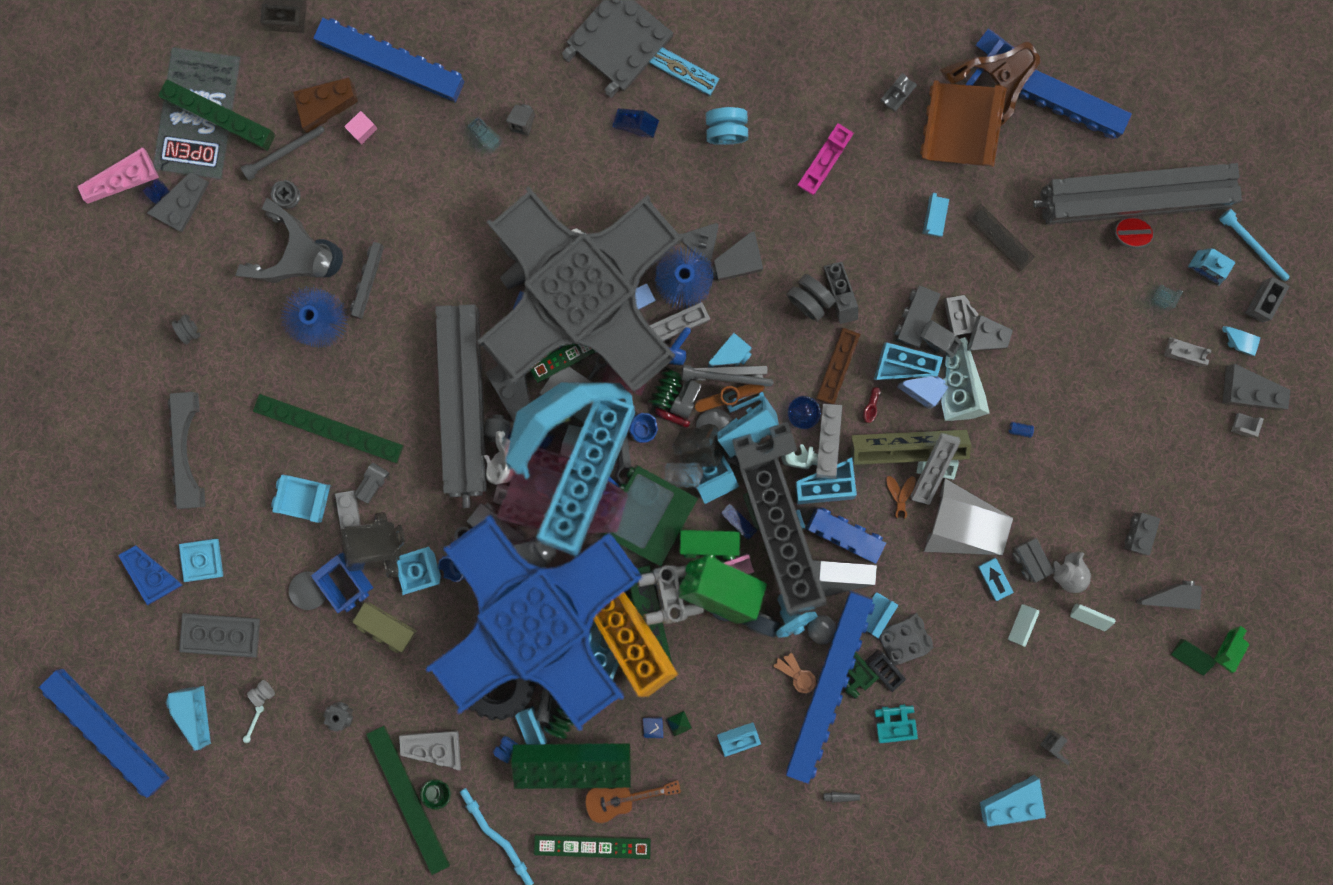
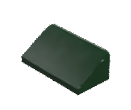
M1180 639L1170 654L1203 676L1216 664L1213 657L1185 639Z

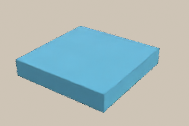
M219 539L179 544L184 582L223 577Z

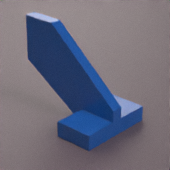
M989 28L976 44L988 56L1003 54L1014 49L1012 45ZM978 68L966 85L972 86L984 70Z

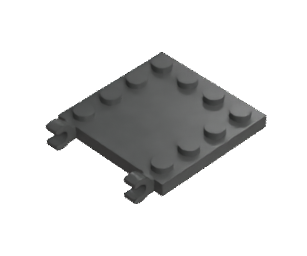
M603 0L567 41V45L570 47H567L562 55L569 63L578 53L611 80L612 83L605 88V91L612 98L619 89L625 91L674 34L634 0Z

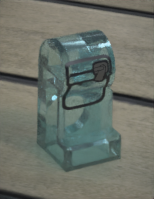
M478 116L467 126L469 131L490 154L503 143L497 133Z

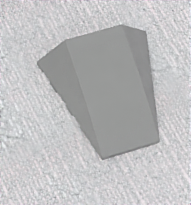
M944 478L939 496L942 498L932 532L928 534L923 552L1003 555L1013 518Z

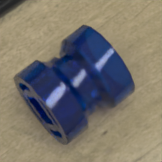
M158 178L152 181L150 187L146 186L142 190L155 204L161 200L162 196H166L170 192L168 187Z

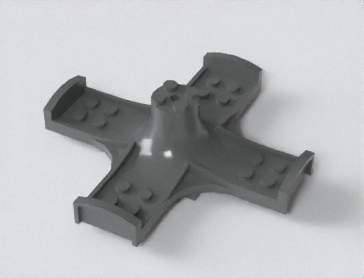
M528 186L526 188L527 193L493 222L491 220L487 221L490 228L519 259L524 268L526 278L524 295L515 309L481 337L478 342L492 356L514 384H517L526 373L555 349L570 344L588 346L602 355L633 393H635L675 358V354L644 320L637 308L635 293L638 282L647 269L676 244L678 245L684 240L683 234L679 235L651 203L649 195L643 198L612 226L599 233L586 234L585 232H574L560 223Z

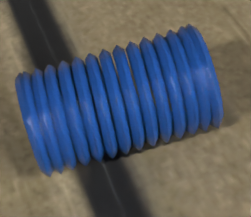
M1011 422L1010 424L1012 428L1011 430L1009 429L1010 434L1029 438L1033 436V425Z

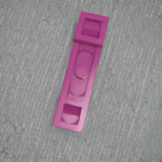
M838 123L797 186L814 196L854 133Z

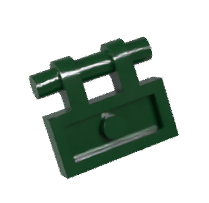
M855 652L853 656L856 659L854 667L848 671L855 680L852 683L848 681L844 689L854 699L860 695L856 690L857 687L861 686L866 691L879 679L875 672Z

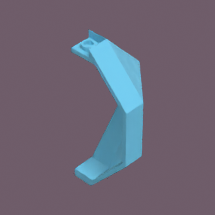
M559 383L517 411L506 456L508 470L512 468L516 473L522 474L527 479L529 474L526 463L549 429L589 402L617 399L633 405L632 395L621 383Z

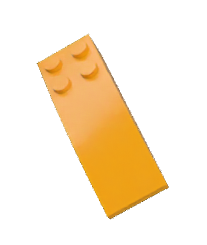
M624 592L605 605L594 617L595 624L638 697H649L678 675L649 626L645 624L644 619Z

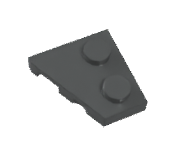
M982 315L977 316L967 350L1008 348L1013 330Z

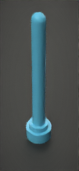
M1232 209L1227 210L1219 218L1224 225L1231 226L1283 281L1289 279V275L1237 221L1236 213Z

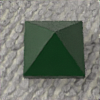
M685 711L667 718L674 736L692 729Z

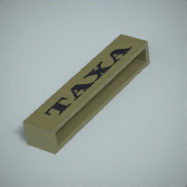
M967 430L852 435L851 454L854 465L928 461L940 434L943 433L960 439V444L952 460L970 459L971 442Z

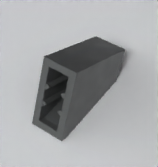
M755 231L749 233L714 260V266H711V269L714 270L712 271L713 278L717 277L719 282L763 271Z

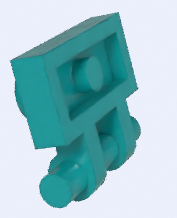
M903 704L894 708L885 706L882 709L874 710L875 717H883L884 721L876 723L879 743L918 739L916 720L907 718V714L914 713L913 705L906 706ZM900 715L901 720L890 721V716Z

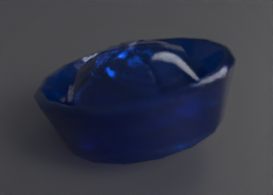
M809 396L795 398L788 407L790 422L800 429L814 427L821 417L819 404Z

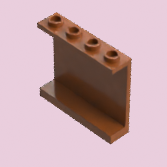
M934 80V84L930 87L929 92L931 103L927 106L926 111L928 123L925 124L923 131L925 142L922 143L920 150L922 158L930 161L994 167L1007 89L999 85L983 87L945 84Z

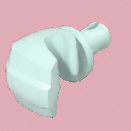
M803 444L800 445L801 454L799 456H796L794 452L781 456L783 463L791 467L809 469L812 464H818V454L814 453L813 447L809 446L807 451Z

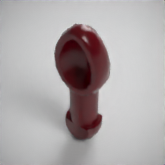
M878 387L872 388L869 403L863 409V419L866 423H871L877 416L876 403L881 394V390Z
M659 408L655 409V414L662 419L684 427H689L690 421Z

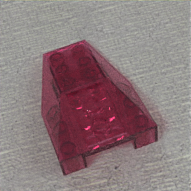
M536 448L526 463L529 477L526 479L522 474L513 472L506 498L503 499L500 508L499 521L540 531L571 457ZM607 481L587 533L618 532L628 494L610 481Z

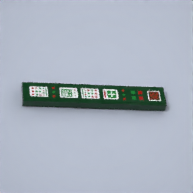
M570 344L546 356L531 369V372L537 383H540L597 352L588 346Z
M535 834L534 855L650 859L651 838Z

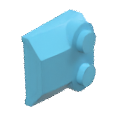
M429 547L392 558L403 595L440 584L441 575L436 557Z

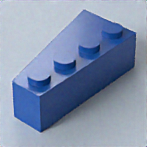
M823 507L814 509L805 528L806 530L872 563H877L886 545L882 541L883 537L875 533L869 535L865 532V528L857 524L852 526L848 524L849 520L839 515L836 518L830 515L831 511Z

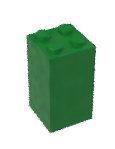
M710 556L690 561L687 564L685 579L679 588V598L736 624L757 620L767 583Z

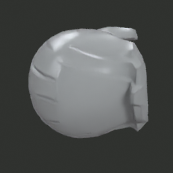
M1083 552L1068 554L1063 565H1060L1057 561L1053 562V578L1067 592L1080 593L1088 588L1090 584L1091 573L1082 559L1085 555Z

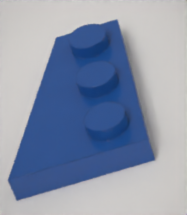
M136 545L118 555L147 605L183 586Z

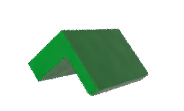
M1242 626L1231 629L1227 633L1214 658L1216 662L1230 673L1236 671L1249 646V643L1243 639L1247 630Z

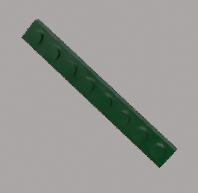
M259 394L253 412L395 463H398L404 447L402 444L263 394Z

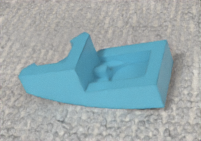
M1223 326L1222 330L1224 333H1227L1229 339V347H1234L1235 350L1246 355L1255 356L1260 337Z

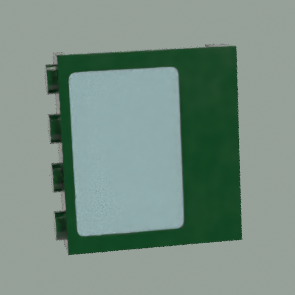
M635 464L634 467L631 466L629 468L625 484L621 483L616 492L619 495L616 500H612L607 508V511H609L608 515L600 520L598 532L602 535L610 532L617 543L661 566L698 498Z

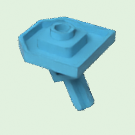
M780 594L777 600L782 609L780 614L785 625L776 632L778 638L788 637L793 633L798 635L805 630L804 626L817 618L818 615L816 612H806L802 615L799 613L789 616L782 594Z

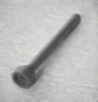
M318 126L257 163L245 164L240 167L248 180L255 178V175L258 174L257 171L324 132V128Z
M683 365L681 380L686 381L702 378L761 386H772L774 383L772 379L695 370L691 365Z

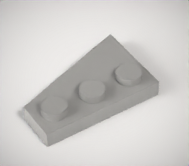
M458 730L399 736L401 756L461 770Z

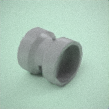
M265 680L258 683L257 688L247 692L248 698L256 707L262 706L266 699H270L275 695L274 690Z

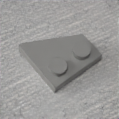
M965 295L944 299L950 332L956 336L972 333L977 315L979 314L970 306V302Z

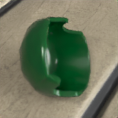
M429 780L421 788V801L429 809H441L450 801L451 792L449 786L441 780Z

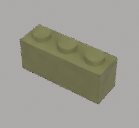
M369 601L363 604L352 622L357 625L356 628L363 633L369 632L373 635L372 638L380 643L384 641L389 645L388 648L396 653H399V651L401 653L404 652L417 632Z

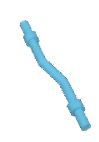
M466 788L462 789L460 794L467 804L466 808L469 813L472 812L482 831L504 848L515 866L513 869L517 875L521 876L525 885H532L534 882L526 871V865L520 861L511 844L489 827L478 809L480 806L477 801L472 799Z

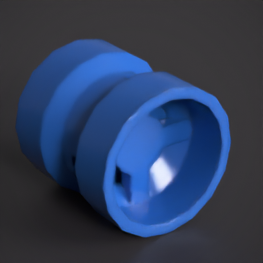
M504 736L500 746L495 748L493 754L503 762L509 763L512 758L513 745L518 744L509 737Z

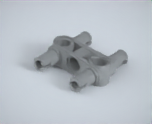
M670 565L656 568L651 573L642 574V579L636 582L638 587L655 584L661 609L660 611L644 614L646 625L661 622L664 624L684 621L688 616L703 613V608L694 604L684 605L683 600L679 598L680 587L678 580L685 577L687 565L680 567ZM662 571L668 572L669 579L667 581L661 577ZM671 609L677 611L678 616L676 619L670 616Z

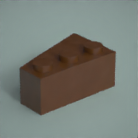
M349 77L293 92L301 125L306 133L326 123L333 116L340 114L358 102L354 84Z

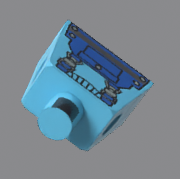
M1210 248L1198 250L1188 267L1215 284L1220 285L1230 273L1235 262L1217 250Z

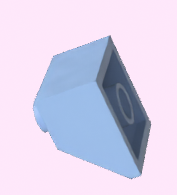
M930 376L907 380L897 386L928 409L936 406L948 388L945 385L946 382L938 376H935V378Z

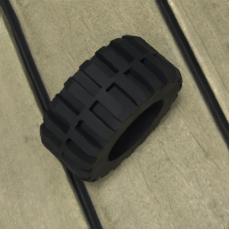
M517 678L515 690L509 697L495 700L485 694L468 708L472 712L475 710L478 716L482 718L484 716L488 717V720L494 721L499 719L500 721L513 717L521 712L531 700L535 691L536 681L530 679L525 681L524 678Z

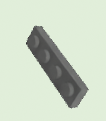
M373 242L372 246L368 248V261L362 267L361 275L363 277L361 282L357 284V297L355 301H352L350 307L351 315L360 319L363 318L384 246L377 242Z

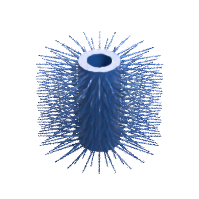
M685 246L683 255L682 248L680 249V255L673 253L676 255L673 257L671 256L672 254H669L670 256L668 257L670 258L665 261V265L663 261L661 263L662 266L655 271L657 272L655 275L661 276H655L657 278L655 281L660 283L659 286L664 292L666 289L669 292L664 300H670V302L673 300L674 306L677 299V307L680 293L683 291V309L684 300L686 301V308L688 307V301L699 302L698 300L700 299L698 297L704 290H710V284L713 283L712 281L705 280L713 276L709 274L711 272L703 265L705 260H697L702 256L696 254L694 257L695 250L692 257L690 252L688 262L686 258L687 264H685Z
M311 287L312 298L309 292V296H306V299L302 301L295 299L297 301L296 305L294 300L290 298L293 303H289L300 310L288 309L293 312L286 311V313L295 315L292 317L296 318V320L288 317L283 318L293 322L287 323L291 324V326L294 325L293 327L296 328L293 335L296 332L298 333L297 341L300 339V341H304V344L306 342V345L308 341L309 344L311 341V346L313 343L314 347V343L317 340L319 347L320 337L323 344L325 337L327 340H330L331 336L334 337L337 334L336 332L341 333L331 327V324L342 326L337 323L343 324L344 322L337 319L348 320L343 319L347 317L340 314L341 310L339 311V309L337 310L334 307L336 305L335 302L329 303L330 301L333 302L332 295L329 297L328 292L326 293L325 291L323 294V291L321 293V289L319 291L318 288V294L315 297L314 287L313 293Z

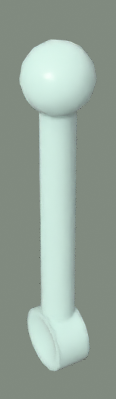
M263 706L256 707L257 712L247 735L243 737V742H250V735L260 713L264 710Z

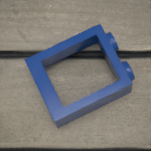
M348 551L338 554L311 575L337 613L343 610L346 612L350 611L356 606L355 602L357 600L361 602L370 596L368 592L373 589V586ZM340 565H342L360 591L348 601L329 576Z

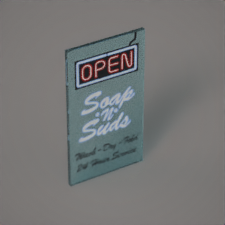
M172 47L167 79L232 111L241 58L238 56ZM164 102L153 166L156 171L181 174L192 172L197 176L219 180L222 178L229 132L198 116Z

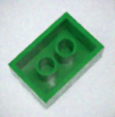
M681 530L680 554H684V558H696V555H703V557L710 556L715 559V555H722L723 559H735V556H739L740 532Z

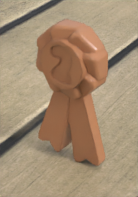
M790 653L789 656H784L789 665L778 658L777 663L773 666L793 678V686L799 693H810L816 687L815 675L810 670H801L793 653Z

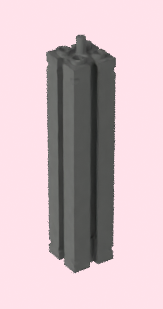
M1238 163L1075 177L1063 180L1052 179L1041 190V200H1033V207H1046L1042 211L1043 220H1046V225L1228 209L1242 202L1241 187L1238 186L1237 179H1239Z
M475 304L436 306L443 492L449 493V497H462L463 508H470V496H483V492H487L486 459L484 458L486 448L481 344L478 342L481 338L480 311Z

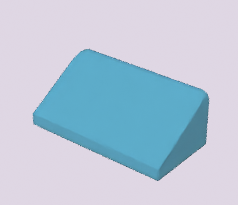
M753 722L717 735L725 757L761 745Z

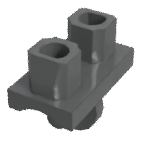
M902 73L880 101L896 112L917 84Z

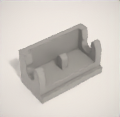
M1169 338L1164 356L1203 367L1209 363L1206 356L1208 353H1211V350L1175 338Z

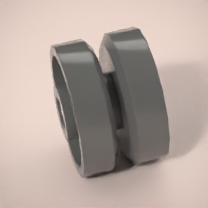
M804 274L798 280L799 287L793 286L788 291L787 297L802 313L813 321L818 322L824 316L822 308L830 309L836 300L820 282L812 276Z

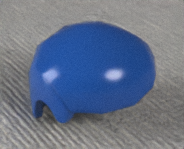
M640 413L634 416L629 427L630 436L639 443L651 441L658 431L656 418L649 413Z
M449 555L439 560L438 569L443 570L444 578L451 579L453 582H460L465 579Z

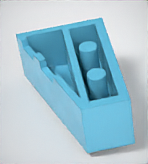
M884 342L874 379L938 376L943 357Z
M765 396L760 399L762 403L754 409L749 407L746 410L748 414L739 420L735 418L717 433L718 441L730 458L736 455L732 440L751 434L752 440L755 443H759L763 437L771 435L770 427L779 425L777 413Z
M852 458L837 464L836 479L818 478L817 473L797 481L795 484L797 504L852 500L857 496Z

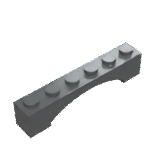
M171 393L168 399V408L171 410V417L169 418V426L172 429L170 445L173 448L171 463L175 473L172 478L176 489L174 504L177 505V509L206 507L205 489L200 488L196 483L187 457L189 427L195 413L200 412L199 393Z

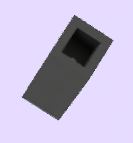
M929 320L922 330V339L934 351L953 359L962 343L955 334L932 320Z

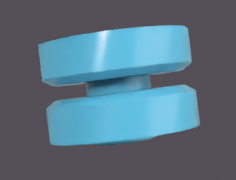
M726 107L706 112V125L710 127L706 131L707 142L725 145L747 141L748 128L744 126L748 122L747 111L742 108Z

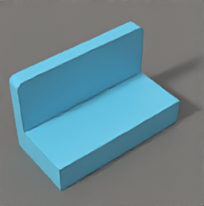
M937 193L931 194L923 234L942 237L949 199L937 197Z
M876 592L872 598L873 604H875L872 615L868 614L866 622H869L866 631L879 638L898 604Z
M533 706L515 715L526 744L547 743L540 722L536 721L537 715Z

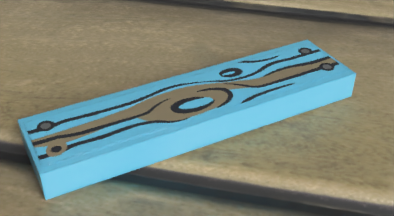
M661 48L649 63L708 96H711L719 81L718 77L664 48Z

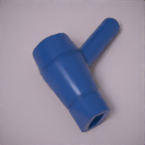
M685 327L673 345L669 347L675 354V358L669 364L683 365L685 363L686 351L679 348L690 334V328Z

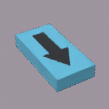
M996 558L978 566L995 601L1014 593Z

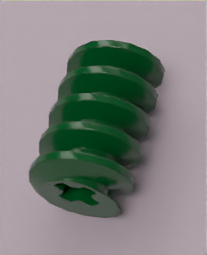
M665 368L668 372H661L665 379H658L661 386H655L658 393L651 394L655 400L648 401L650 404L663 410L665 408H672L668 402L676 400L672 396V394L679 393L675 387H682L678 380H681V375L668 368Z
M556 707L555 709L559 714H552L551 716L555 720H549L548 724L551 727H544L543 729L554 737L565 739L567 737L566 732L571 731L569 725H574V723L563 708Z

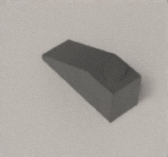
M1183 581L1182 584H1174L1136 599V603L1200 610L1202 586L1195 585L1194 581Z

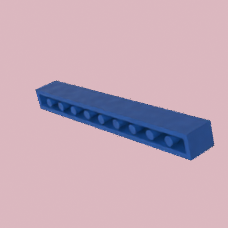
M849 591L786 770V776L805 783H809L810 778L814 779L817 768L814 766L817 760H821L823 754L822 744L827 742L830 734L827 731L829 724L833 725L835 721V707L840 706L843 695H840L841 690L846 688L849 681L847 673L849 669H853L856 659L853 656L855 651L859 652L862 644L860 640L861 634L866 633L869 622H866L868 614L872 615L875 604H873L871 597Z

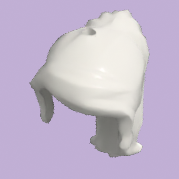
M504 431L496 432V445L499 452L494 455L492 460L489 459L488 455H484L487 462L486 479L492 484L507 483L518 474L512 468L508 470L506 464L510 440L506 438Z

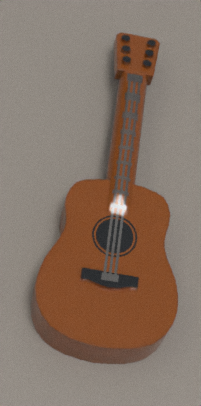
M675 780L664 784L663 787L632 794L629 788H591L586 796V809L594 822L605 823L618 814L629 813L632 810V801L663 794L667 796L680 793L679 781Z

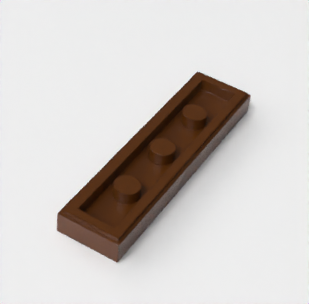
M842 328L818 391L817 400L832 405L835 404L861 334Z

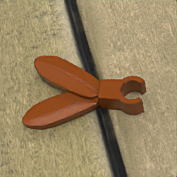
M888 476L886 479L887 487L897 502L896 519L898 518L899 511L904 513V519L907 517L905 502L915 487L916 479L914 476L906 480L901 490L893 477Z

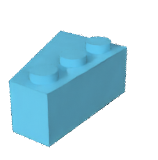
M1035 775L980 802L982 819L987 826L1046 818L1040 779Z

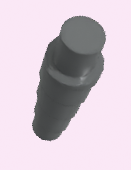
M843 792L824 793L823 800L831 801V803L860 801V794Z

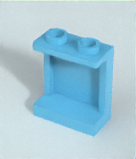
M281 475V478H278L276 482V489L278 490L276 497H273L271 503L272 512L299 517L312 522H322L330 485L289 475Z

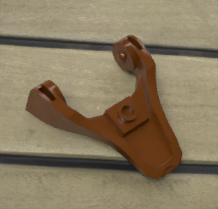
M1024 42L1003 54L963 60L940 69L946 81L955 84L963 80L970 73V68H979L989 73L996 85L1004 86L1007 90L1001 121L1002 126L1014 113L1019 93L1028 78L1040 64V56L1031 43Z

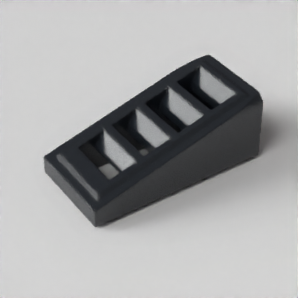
M879 649L865 660V663L891 692L906 680ZM886 663L887 666L879 672L878 670ZM889 670H893L887 677H884ZM897 675L898 677L890 684L889 681Z

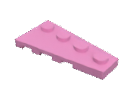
M141 148L77 187L83 200L88 204L157 179L159 176L147 151Z

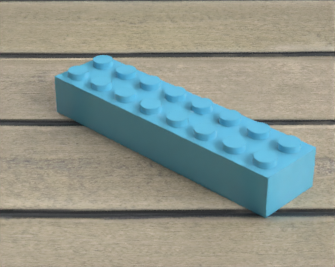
M616 399L593 402L537 537L540 543L574 556L578 555L635 415L633 405Z

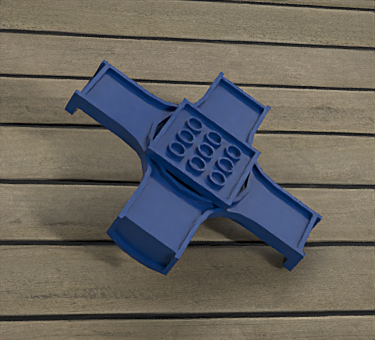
M492 515L486 517L444 548L470 583L479 600V615L475 629L465 640L426 668L428 672L430 670L433 671L459 706L457 709L459 714L497 685L517 678H524L525 681L530 679L541 683L551 692L579 731L583 729V724L618 698L621 700L624 698L622 690L617 687L595 657L589 641V630L598 612L642 579V575L610 532L576 558L557 568H541L528 563L519 555L496 524Z

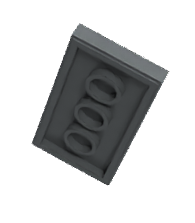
M182 613L179 652L257 657L260 618Z

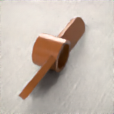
M747 384L738 388L726 386L722 389L721 393L696 401L694 407L698 412H702L721 405L733 406L739 399L763 392L765 387ZM728 389L735 391L737 395L736 400L732 403H727L723 399V393Z

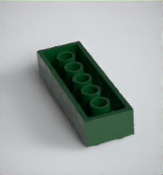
M630 743L513 745L511 765L514 789L631 788Z

